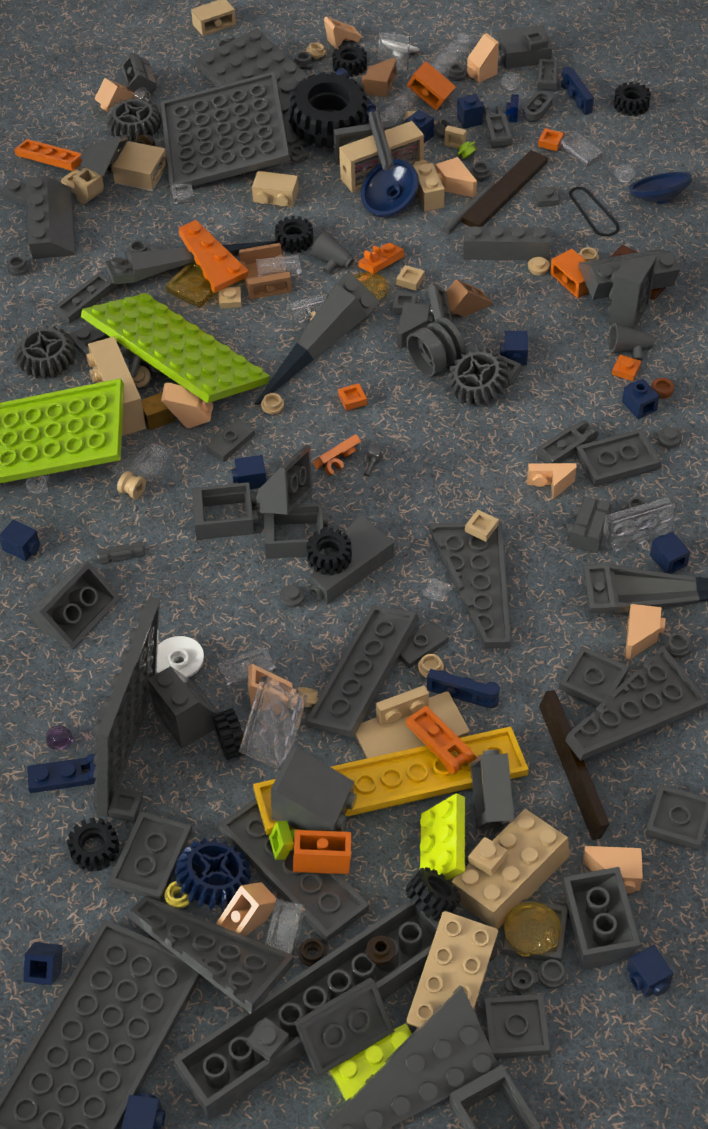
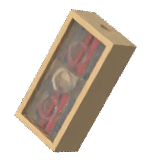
M412 121L385 130L392 159L405 160L412 166L415 162L424 160V134ZM373 135L339 147L340 179L352 193L361 190L367 175L377 165L381 164Z

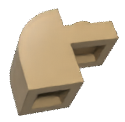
M88 168L81 171L75 169L61 179L63 184L71 187V192L76 195V200L81 204H86L104 190L103 177Z

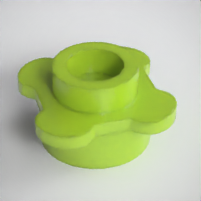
M467 141L462 144L457 155H461L463 159L472 155L477 150L474 146L475 142L470 143Z

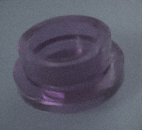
M62 725L50 728L46 736L47 746L53 750L64 749L73 740L71 731Z

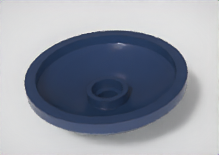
M393 159L394 168L392 170L388 169L385 171L382 165L379 164L367 175L361 188V200L364 207L371 214L379 217L392 216L403 211L413 201L419 188V176L416 169L409 162Z
M668 172L652 175L632 183L629 186V191L636 198L664 204L669 202L670 198L678 196L690 185L692 175L687 172Z

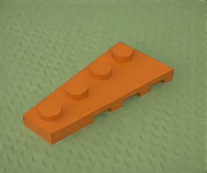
M197 220L179 227L181 239L189 252H192L194 255V261L197 266L200 265L203 270V276L206 281L210 282L213 293L248 277L249 270Z

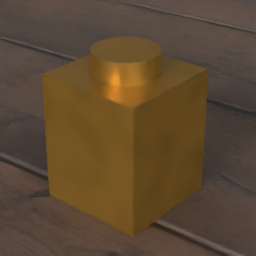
M163 392L141 400L145 423L149 430L175 421L174 414L161 401Z

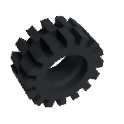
M344 44V47L340 45L332 53L335 72L340 68H344L348 71L350 77H353V74L359 76V73L362 74L367 69L366 50L364 51L363 47L360 48V45L355 47L354 44H350V46Z
M625 82L623 86L619 85L615 90L614 108H617L618 112L622 111L623 115L628 113V116H632V114L638 116L639 113L642 115L644 111H648L651 91H649L648 87L645 88L646 85L644 84L640 86L638 82L636 84H633V82L627 84Z
M291 216V219L285 217L284 221L280 220L279 224L275 226L276 243L281 244L284 252L290 250V253L294 254L296 250L297 253H301V249L306 251L307 247L310 248L313 243V226L311 222H308L306 218L302 220L300 216L295 219V216ZM297 233L300 235L290 236L289 234Z
M325 528L320 529V534L315 531L313 537L310 536L306 545L307 560L311 568L314 566L315 572L321 569L322 575H325L326 571H329L330 575H334L335 570L339 574L342 572V567L345 570L348 568V563H351L352 547L351 540L345 532L341 535V530L339 529L333 532V528H329V532H325ZM329 547L339 550L334 555H323L320 553L322 549Z
M231 708L212 714L215 732L225 759L229 760L247 754L246 741L235 710Z
M90 818V823L88 824L85 820H82V826L79 827L76 824L73 827L74 832L70 831L68 835L70 840H67L70 856L74 864H78L82 870L87 867V871L91 872L93 867H96L97 871L102 870L101 865L103 864L106 868L111 865L110 860L115 861L117 858L116 853L119 854L120 850L115 828H112L109 822L105 824L104 819L99 818L98 823H96L95 818ZM98 837L104 841L103 847L97 851L87 852L83 849L84 843L90 838Z
M428 867L425 869L421 868L405 888V891L408 892L406 894L407 898L412 899L410 901L411 904L417 905V910L420 913L424 911L426 917L432 916L435 921L441 919L444 911L452 913L461 902V895L457 893V887L452 886V881L450 879L447 881L445 875L442 873L439 875L437 870L433 869L431 871Z

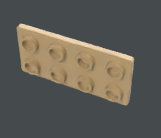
M425 685L377 702L376 718L362 722L355 736L366 758L425 746L406 726V718L426 705L459 738L468 735L469 728L448 691L429 698V693Z
M447 911L442 913L406 1020L407 1024L420 1028L433 1015V1012L453 995L452 992L459 985L463 986L473 1010L475 1009L498 929Z

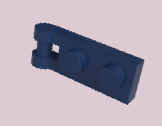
M564 67L562 69L563 79L561 80V87L567 89L568 95L576 101L578 109H581L585 115L591 114L594 97L574 69Z
M430 669L428 673L427 691L438 694L448 691L452 698L487 708H495L499 704L500 687L495 682L483 684L471 678L451 675L443 670Z
M90 754L86 758L27 766L29 792L36 793L95 784L96 778L93 777L96 767L93 764L95 754ZM84 769H90V771L86 774H83L82 770Z

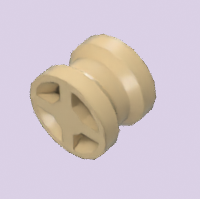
M125 471L118 481L117 490L119 493L129 494L131 498L136 500L145 491L146 479L142 476H134L133 472Z

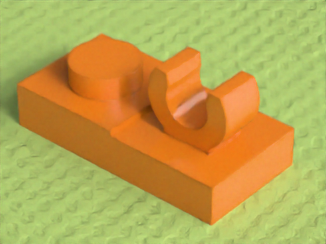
M392 243L384 244L380 248L373 246V253L368 250L364 251V258L358 261L359 268L375 274L405 257L404 249Z
M357 434L351 436L318 457L313 462L316 469H319L325 465V473L329 476L333 475L334 471L331 465L333 464L337 469L341 470L344 464L338 457L344 455L347 458L357 451L355 447L361 440Z

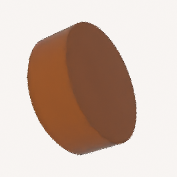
M657 378L651 384V387L659 395V399H667L673 395L674 383L671 380Z

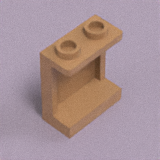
M280 243L239 250L240 263L249 270L248 277L244 281L250 300L292 292L291 275L289 271L287 272Z

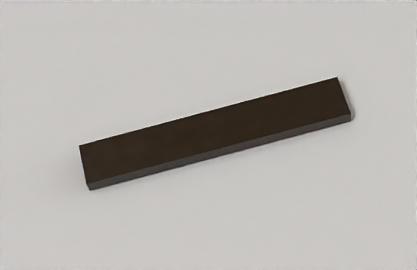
M530 150L462 216V223L470 227H483L547 164L548 157Z
M555 690L546 691L539 708L592 840L601 839L610 823L584 760L580 761L565 741L568 733L572 730Z

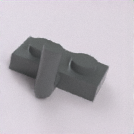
M125 347L122 356L129 360L131 377H136L140 365L148 367L151 373L161 374V371Z

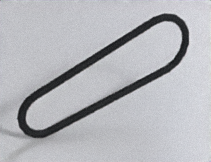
M574 187L569 191L570 198L596 234L606 237L617 234L619 231L618 222L586 188ZM578 189L585 191L616 225V230L608 234L597 231L573 197L572 192Z

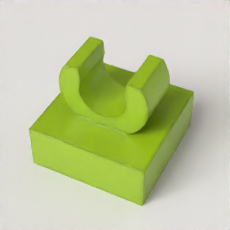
M277 821L269 835L275 860H286L289 852L294 850L295 830L299 829L290 830L288 821Z

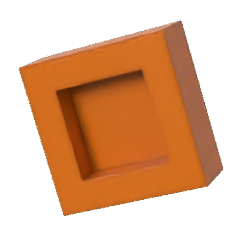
M545 128L538 140V147L557 151L564 139V133Z
M620 354L612 369V375L633 381L641 367L642 361Z
M359 383L338 389V396L345 411L367 405V398Z

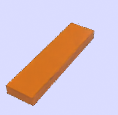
M26 139L14 149L15 154L19 157L71 171L79 167L83 160L80 158L81 153L29 139Z

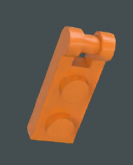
M427 705L406 718V726L444 763L449 773L455 774L461 769L463 764H469L475 760L472 750ZM454 750L458 753L456 757L451 754Z

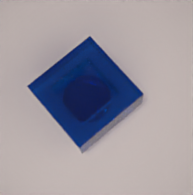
M511 94V102L506 103V115H510L509 122H517L518 94Z

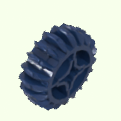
M216 837L211 842H208L205 838L200 843L193 841L190 847H185L177 860L175 877H177V886L181 887V895L189 894V903L194 900L199 901V908L204 904H208L210 910L215 905H218L222 910L226 903H230L241 885L250 884L251 870L249 869V861L244 860V852H236V845L229 847L226 840L223 843H218Z

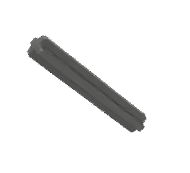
M371 111L368 114V119L382 168L385 171L388 169L392 170L394 162L378 111Z

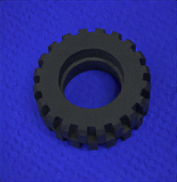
M321 72L319 75L312 74L308 79L304 78L301 80L291 94V127L301 139L304 138L306 143L310 145L313 143L316 147L320 148L321 146L333 148L334 129L366 124L368 103L366 93L359 84L357 85L355 80L352 78L348 79L346 75L341 74L340 76L334 72H331V74H325V72ZM322 108H332V109H336V110H339V111H337V112H323V111H320V110H318V109H322Z

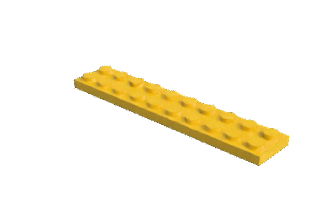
M511 726L460 738L472 750L475 759L477 756L483 755V751L499 750L500 754L508 753L510 779L528 775V766ZM426 745L331 766L334 770L354 781V793L357 794L353 809L347 810L345 814L347 817L472 788L471 763L463 764L458 772L451 774L446 769L444 763ZM455 750L451 752L454 757L458 755ZM276 779L253 784L254 794L266 835L271 833L277 822L272 820L271 788ZM289 825L290 830L296 829L295 827Z

